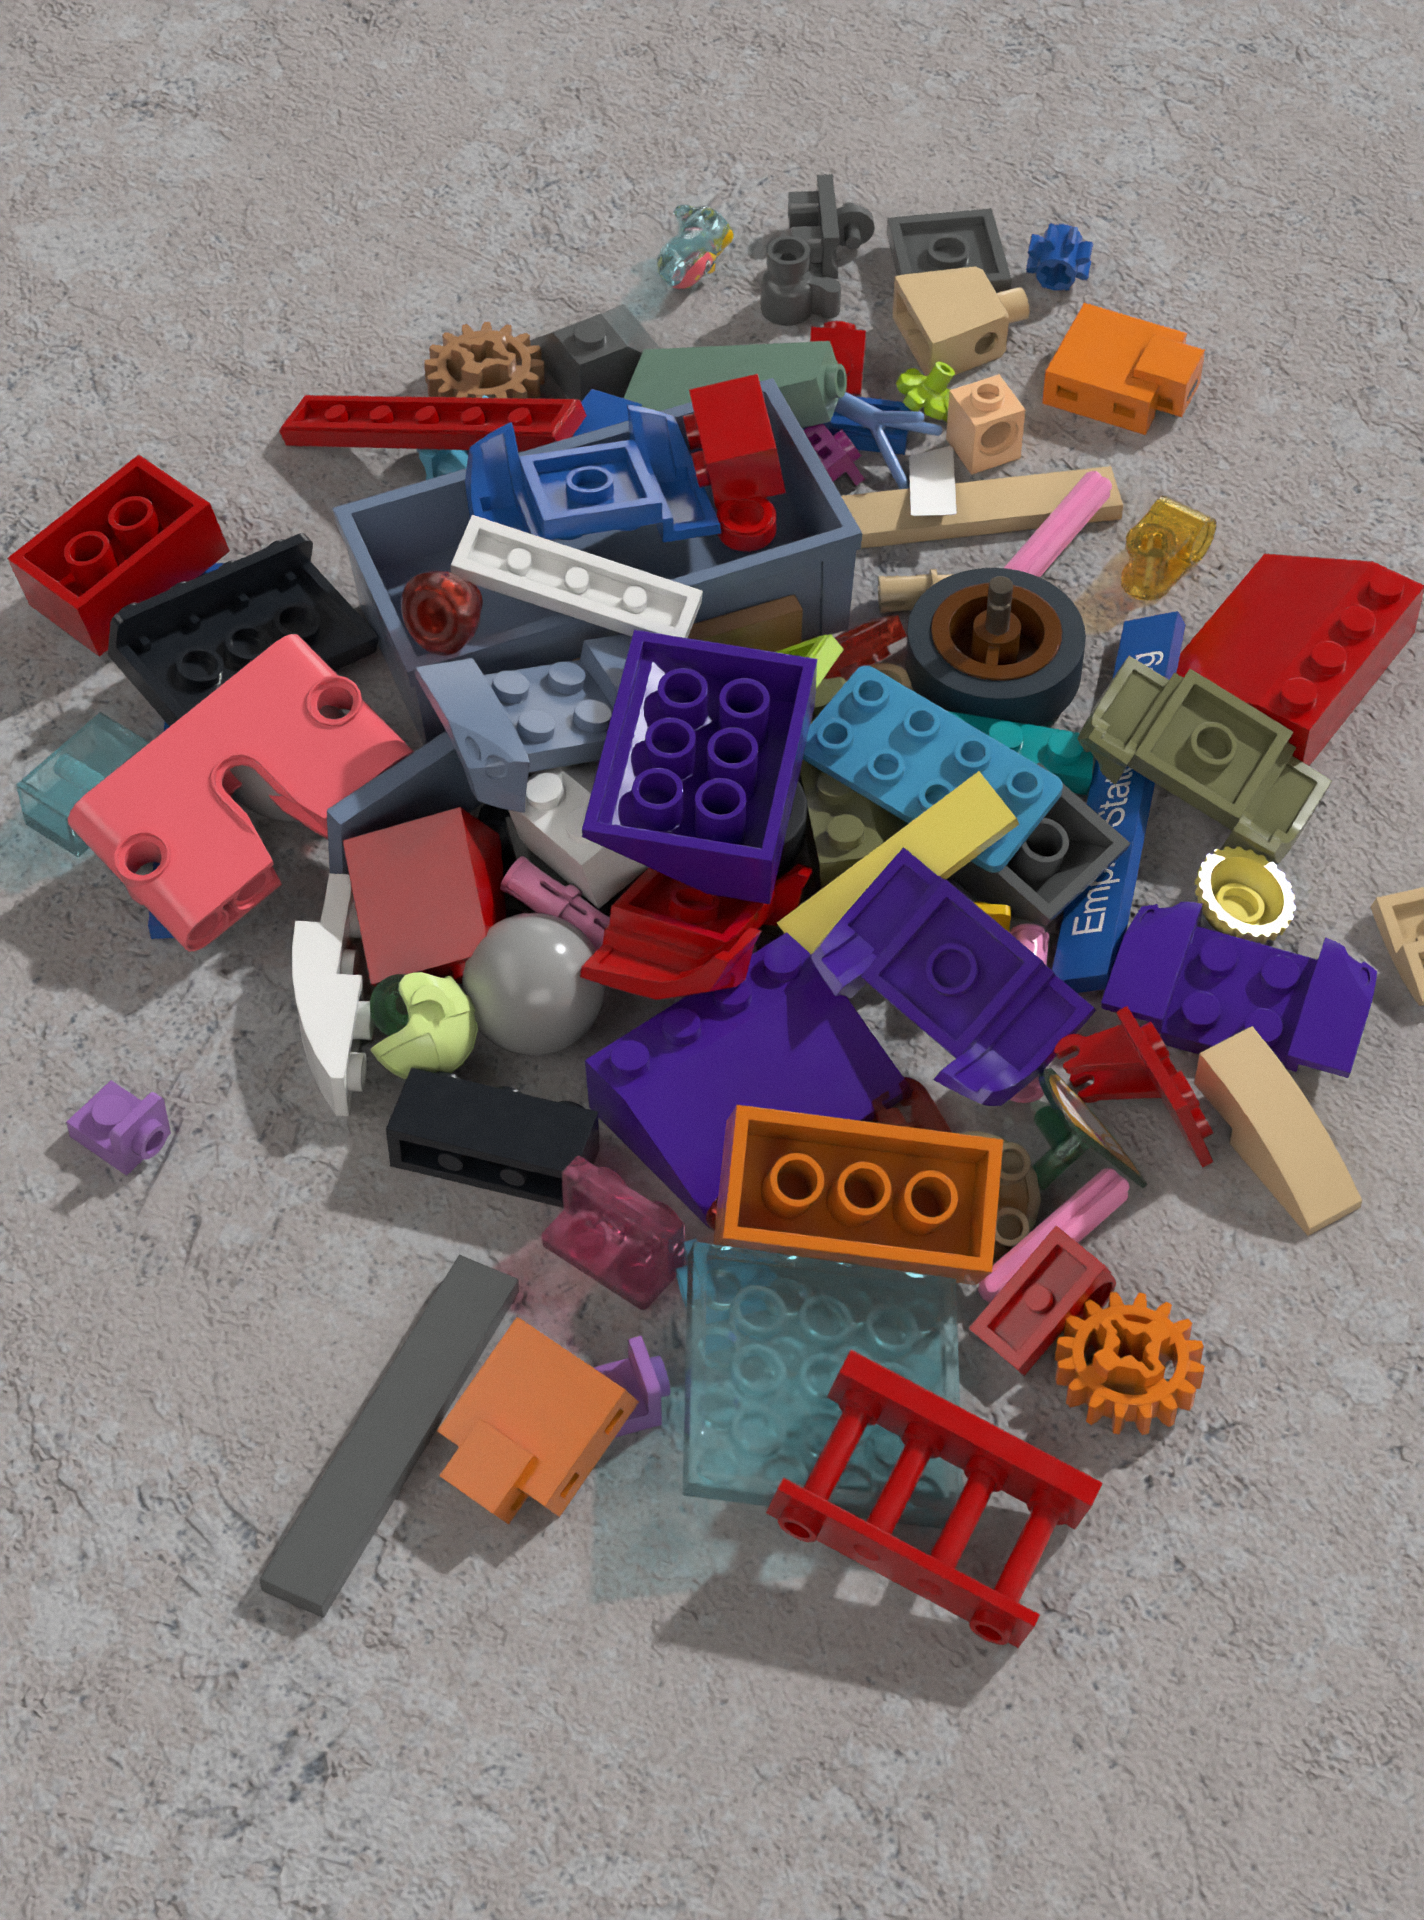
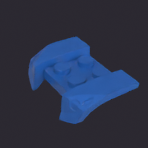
M627 405L630 440L519 456L514 427L512 422L483 437L469 448L465 487L470 518L474 515L547 540H574L586 534L612 530L632 531L650 524H656L663 543L721 534V527L705 488H699L692 457L678 423L672 415L645 407Z

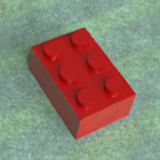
M138 454L10 555L7 560L29 605L100 657L108 650L111 620L123 607L131 603H140L169 590L177 583L199 577L230 552L211 504Z

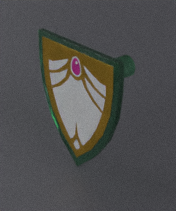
M1052 1068L1042 1070L1038 1080L1051 1106L1048 1105L1040 1108L1035 1113L1034 1122L1051 1148L1032 1165L1037 1174L1039 1188L1045 1190L1089 1148L1096 1151L1140 1187H1146L1148 1184L1139 1170L1097 1116Z

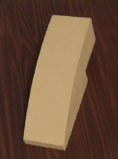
M1253 1026L1199 1054L1194 1084L1231 1126L1232 1134L1229 1144L1307 1236L1361 1208V1196L1325 1127L1299 1086Z

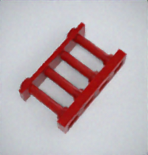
M851 1349L826 1397L839 1404V1408L842 1411L841 1416L804 1486L801 1487L783 1477L766 1514L776 1518L780 1528L790 1536L804 1542H815L817 1540L968 1621L970 1629L982 1639L997 1645L1009 1643L1019 1648L1040 1617V1614L1021 1605L1019 1602L1056 1525L1065 1524L1076 1529L1092 1507L1103 1482ZM877 1424L900 1436L905 1446L867 1521H864L828 1500L867 1425ZM939 1457L964 1470L967 1481L930 1555L892 1536V1533L930 1458L935 1459ZM1003 1491L1026 1503L1031 1513L994 1589L955 1568L992 1493Z

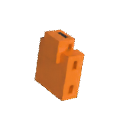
M1084 303L1045 371L1042 404L1146 435L1155 418L1156 410L1179 417L1183 416L1200 384L1205 350L1187 345V333Z
M516 1317L437 1430V1432L459 1447L439 1476L508 1525L528 1496L560 1517L639 1401L623 1387L519 1317Z

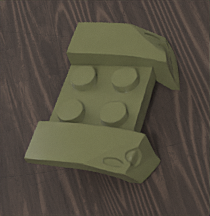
M1128 656L1093 708L1077 739L1085 752H1091L1099 763L1101 773L1113 784L1116 785L1126 768L1130 767L1232 830L1220 850H1224L1226 846L1235 849L1237 846L1242 847L1243 850L1251 849L1257 855L1262 854L1269 862L1279 864L1293 847L1332 782L1331 779L1292 756L1297 748L1288 743L1293 731L1192 669L1188 670L1184 678L1174 672L1170 680L1131 656Z

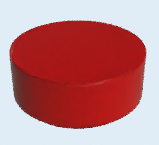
M759 496L726 500L718 507L717 518L721 527V534H718V537L729 548L738 551H755L767 546L775 537L776 510L768 499Z

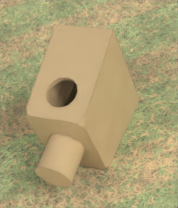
M975 266L895 276L892 318L925 376L929 375L936 362L948 364L954 370L955 375L1002 357L1006 352L1008 324L1026 320L1029 317L1028 299L1021 287L996 293L983 269Z

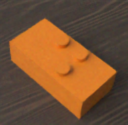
M736 1105L727 1119L725 1127L712 1252L977 1285L992 1273L1003 1139Z

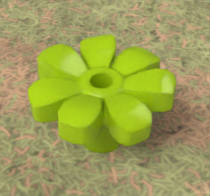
M936 362L927 376H924L916 368L907 369L896 381L899 392L906 395L902 403L913 412H918L924 407V413L927 416L947 422L950 389H947V386L955 375L954 370L944 362Z

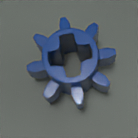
M1051 223L1043 237L1037 234L1031 235L1027 252L1029 256L1026 272L1036 273V278L1043 288L1069 291L1076 278L1080 280L1088 279L1093 243L1091 241H1083L1082 235L1076 226L1072 227L1066 224L1054 225Z

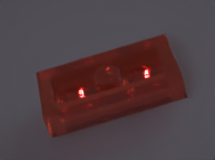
M899 616L872 618L835 636L834 638L844 650L824 679L842 677L840 670L855 662L859 668L872 665L890 656L891 653L888 646L907 637Z

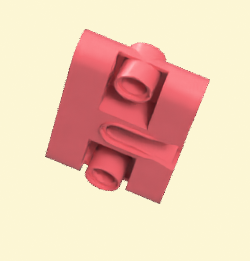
M290 634L272 644L87 792L70 811L68 825L124 883L134 901L144 905L188 952L197 951L214 941L282 885L273 868V860L250 818L231 798L234 791L242 785L230 771L231 768L244 765L254 769L276 793L281 795H269V797L284 813L328 839L327 809L414 751L363 701L361 691L355 682L347 677L338 676L297 634ZM326 705L350 710L347 715L339 719L325 718L319 713L320 709ZM147 863H160L157 869L149 874H136L138 869Z

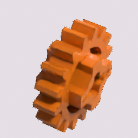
M1117 1292L1110 1293L1108 1308L1102 1309L1092 1300L1086 1301L1082 1319L1075 1316L1067 1318L1064 1337H1058L1054 1359L1058 1361L1055 1381L1057 1385L1068 1386L1066 1404L1071 1408L1086 1403L1088 1405L1086 1422L1090 1425L1098 1422L1102 1416L1111 1418V1427L1114 1434L1120 1435L1125 1422H1135L1141 1435L1149 1434L1151 1419L1155 1417L1166 1426L1171 1427L1175 1424L1177 1409L1190 1411L1194 1404L1196 1390L1201 1389L1205 1366L1200 1363L1204 1346L1202 1341L1189 1340L1193 1323L1189 1318L1175 1323L1170 1321L1172 1304L1168 1302L1160 1305L1155 1311L1147 1308V1298L1144 1293H1138L1133 1305H1124L1120 1295ZM1093 1345L1095 1347L1093 1362L1087 1366L1084 1355L1087 1349ZM1171 1360L1174 1374L1167 1382L1164 1378L1166 1362Z

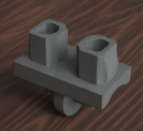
M833 174L817 175V191L788 192V222L791 236L799 237L807 242L810 247V263H821L822 278L832 277L838 279L836 248L841 245L854 250L868 242L875 230L872 213L867 208L852 202L845 203L842 207L836 209Z

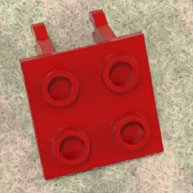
M1126 1006L1116 1012L1121 1022L1120 1025L1087 1037L1080 1034H1070L1063 1037L1056 1044L1054 1052L1058 1059H1062L1075 1051L1079 1052L1077 1056L1063 1063L1066 1073L1071 1074L1069 1081L1074 1088L1089 1080H1094L1093 1084L1078 1092L1079 1098L1084 1103H1094L1099 1100L1161 1098L1202 1168L1214 1162L1203 1140L1214 1133L1199 1108L1200 1103L1182 1071L1177 1072L1169 1058L1170 1053L1151 1021L1140 1027L1130 1009Z

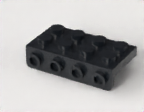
M299 533L285 540L274 541L266 548L239 560L228 561L218 569L193 580L177 583L169 590L140 603H131L123 607L113 616L110 623L108 656L170 727L284 636L297 634L333 671L375 653L379 636L311 562L313 542L306 534Z

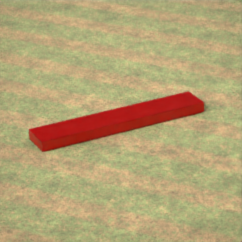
M305 395L283 423L279 432L286 446L469 450L472 445L483 437L512 422L518 451L523 452L571 438L587 415L581 401L575 399Z

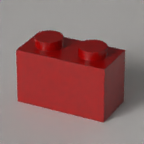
M758 374L690 389L689 393L694 413L684 415L683 420L690 450L702 448V451L691 453L699 488L711 485L716 509L726 500L759 496L766 498L786 493L777 448Z

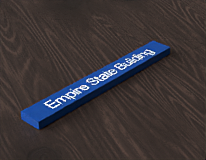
M1179 611L1124 621L1113 678L1128 656L1133 657L1170 680L1174 672L1177 673L1186 626ZM1097 759L1094 764L1086 804L1131 844L1114 863L1064 909L1052 971L1076 993L1106 989L1128 927L1155 787L1153 781L1130 767L1126 768L1115 785L1101 773Z

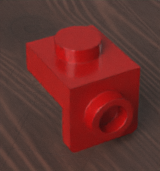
M844 321L825 322L823 327H811L810 342L830 341L837 364H842L845 368L847 378L846 392L853 396L861 397L864 357L866 354V330H856L854 324Z

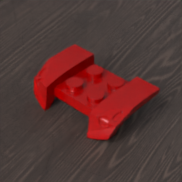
M798 863L790 871L776 876L770 904L707 894L654 869L648 868L611 906L610 922L604 929L603 944L581 966L580 977L655 1000L737 987L746 980L754 944L761 933L758 929L762 924L778 926L777 922L799 906L802 891L811 875L812 867Z

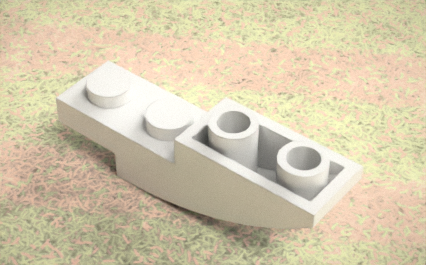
M329 873L321 921H295L292 943V978L301 1038L309 1067L322 1095L335 1115L349 1116L353 1091L363 1092L365 1087L367 1059L365 1053H360L362 1039L372 1040L375 1003L365 1001L362 975H358L359 954L358 950H353L354 938L362 937L349 874Z

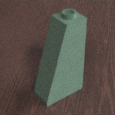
M830 341L644 349L624 399L640 403L645 408L662 411L691 402L690 389L758 374L759 381L774 379L801 428L831 421L838 399L843 398L845 395L847 378L844 366L837 364Z

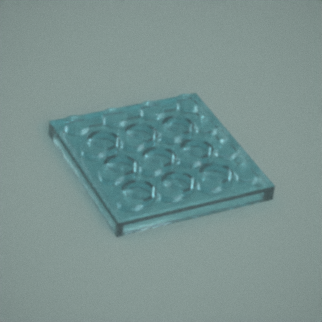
M693 1242L688 1254L682 1496L769 1507L783 1477L803 1487L842 1414L839 1404L827 1398V1395L851 1349L960 1407L956 1279ZM877 1424L867 1425L828 1501L861 1519H868L905 1446L901 1437ZM939 1457L935 1459L930 1458L898 1523L943 1529L963 1489L962 1469Z

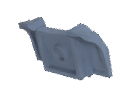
M621 634L584 640L580 660L557 662L555 664L513 671H501L488 675H483L473 658L415 667V677L447 731L461 761L470 788L478 801L495 807L525 813V797L529 772L600 760L630 647L631 636Z

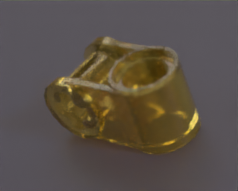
M1168 496L1158 498L1151 506L1149 512L1126 535L1125 550L1129 554V562L1121 572V586L1124 591L1140 600H1156L1167 595L1181 577L1193 565L1199 563L1207 553L1217 528L1215 518Z

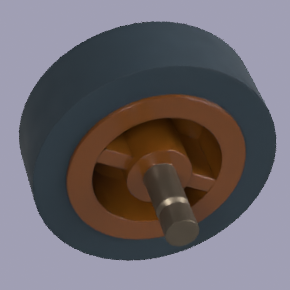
M979 568L962 571L935 583L915 603L908 621L905 669L914 692L946 711L1041 726L1060 715L1076 696L1082 675L1086 641L1085 625L1079 610L1072 600L1059 588L1040 577L1007 568Z

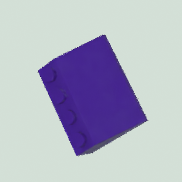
M634 630L582 827V837L704 893L770 904L815 706L817 659Z
M787 932L752 954L746 980L737 987L687 995L585 1060L589 1109L598 1111V1118L708 1228L714 1226L716 1222L726 1121L736 1105L870 1122L910 1095L909 1084L849 999L843 995L835 996L811 960V954Z

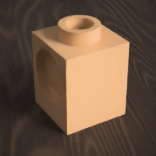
M1000 374L949 391L946 440L953 447V450L971 475L1021 458L1025 408Z

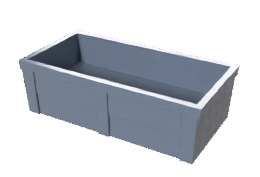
M771 378L760 381L777 448L786 493L766 497L776 510V534L767 546L755 551H738L726 546L719 539L718 534L663 543L656 524L644 525L632 531L612 530L586 534L574 540L554 539L550 541L702 590V602L693 624L795 595L803 609L802 641L818 635L836 634L849 629L856 550L861 549L862 531L777 384ZM692 402L660 411L675 417L690 455L693 452L702 451V448L690 450L683 420L684 415L694 413ZM629 421L518 454L519 456L630 440ZM466 469L332 508L336 525L347 547L360 606L370 627L379 636V648L423 745L446 730L415 677V667L473 658L483 675H488L501 671H513L555 664L557 662H568L581 657L584 640L622 634L451 577V563L470 521L465 487ZM711 485L704 488L717 516L718 509L715 506Z

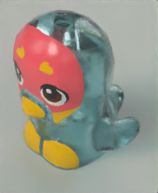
M683 204L677 206L673 211L678 221V235L672 237L663 245L657 257V270L660 277L673 288H690L704 274L715 272L717 256L722 253L734 238V232L723 216L715 209L707 206L693 207Z

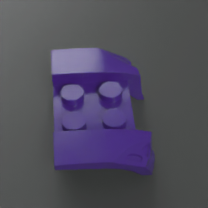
M904 847L824 937L810 956L835 996L843 995L851 999L868 983L955 1058L933 1080L966 1098L986 1106H1002L1032 1082L1056 1057L1054 1052L1056 1044L1063 1037L1076 1034L1097 1011L1057 977L1038 956L950 882L937 876Z
M1180 902L1173 907L1159 908L1158 904L1140 908L1123 937L1101 1000L1102 1009L1116 1013L1118 1010L1128 1006L1134 1018L1152 1022L1157 1032L1161 1034V1038L1166 1046L1198 1055L1253 1026L1287 1070L1297 1072L1298 1066L1303 1065L1345 1078L1349 1077L1373 1000L1377 971L1365 961L1359 963L1347 953L1343 945L1327 937L1324 939L1318 959L1202 928L1203 903Z

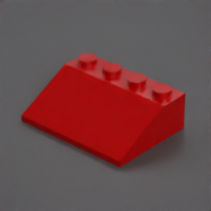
M1264 554L1182 650L1176 674L1184 678L1188 670L1192 669L1293 731L1288 743L1297 748L1292 756L1310 766L1414 635L1424 594V585L1374 561Z

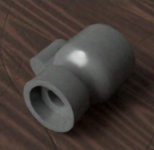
M780 236L773 239L767 246L766 264L768 270L765 271L761 279L760 307L763 316L770 322L783 326L802 323L811 314L821 315L824 318L837 317L840 314L841 284L839 281L832 277L821 278L811 275L808 271L810 266V247L803 239L796 236Z

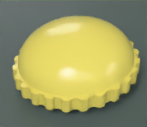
M1226 846L1224 850L1216 849L1213 855H1207L1205 861L1202 862L1197 871L1198 876L1195 879V885H1197L1195 894L1198 898V903H1203L1202 913L1216 931L1264 944L1267 940L1274 941L1278 935H1283L1293 919L1292 914L1296 906L1293 904L1295 895L1290 890L1292 886L1285 880V874L1276 868V864L1269 862L1264 855H1257L1251 849L1243 850L1239 846L1235 849Z

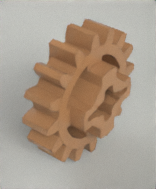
M484 322L480 331H473L468 324L462 325V335L456 337L451 333L445 332L442 334L443 346L431 345L429 348L430 359L424 362L429 397L481 398L486 395L489 398H540V385L545 384L544 361H542L541 348L539 345L530 346V335L528 333L513 337L512 325L506 324L500 331L492 330L490 322Z

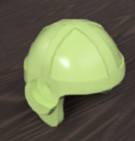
M426 973L405 975L399 982V992L407 1007L408 1015H403L398 1011L397 998L400 996L395 997L393 993L387 995L386 1009L394 1021L400 1024L403 1022L406 1026L400 1029L399 1025L392 1021L389 1022L390 1019H388L384 1010L383 999L381 1009L389 1024L388 1028L391 1031V1035L374 1045L370 1050L386 1069L402 1079H407L411 1067L433 1073L438 1071L452 1073L463 1065L474 1049L478 1032L474 1015L476 1011L470 996L466 995L451 976L440 978Z

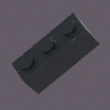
M412 1067L386 1127L391 1167L573 1211L578 1209L600 1149L598 1111L585 1109L583 1106L571 1101L556 1102L526 1095L508 1086L492 1087L460 1079L452 1073L443 1071L433 1073Z

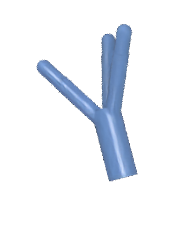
M845 392L843 398L838 399L835 412L870 429L899 489H908L910 484L883 431L885 427L939 436L943 432L942 426L923 422L925 417L922 412L882 411Z

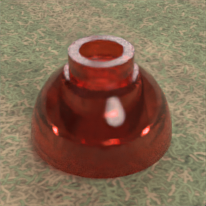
M428 571L414 576L404 587L401 596V613L404 624L415 642L426 651L441 656L452 655L465 647L478 630L483 598L478 587L472 582L466 581L451 572Z

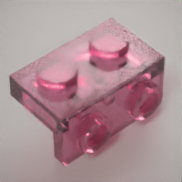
M578 1155L562 1172L564 1210L543 1231L541 1235L542 1245L640 1310H645L675 1279V1268L685 1266L684 1222L665 1203L657 1200L651 1202L629 1188L625 1181L613 1170L607 1167L598 1168Z

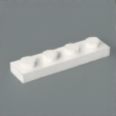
M474 515L470 518L451 563V577L631 637L634 630L688 638L702 602V590Z

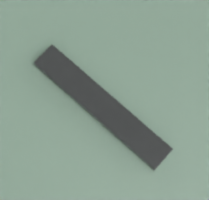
M459 1255L260 1577L263 1592L322 1618L325 1617L518 1295V1278Z

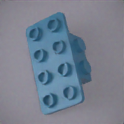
M871 666L859 667L810 724L803 760L908 824L980 771L1019 822L1018 826L971 860L974 864L991 873L999 872L1007 865L1061 797L1063 788L1061 779Z

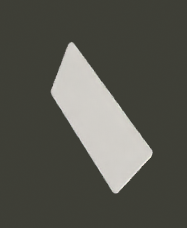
M947 446L910 456L911 515H955L957 512L953 447Z

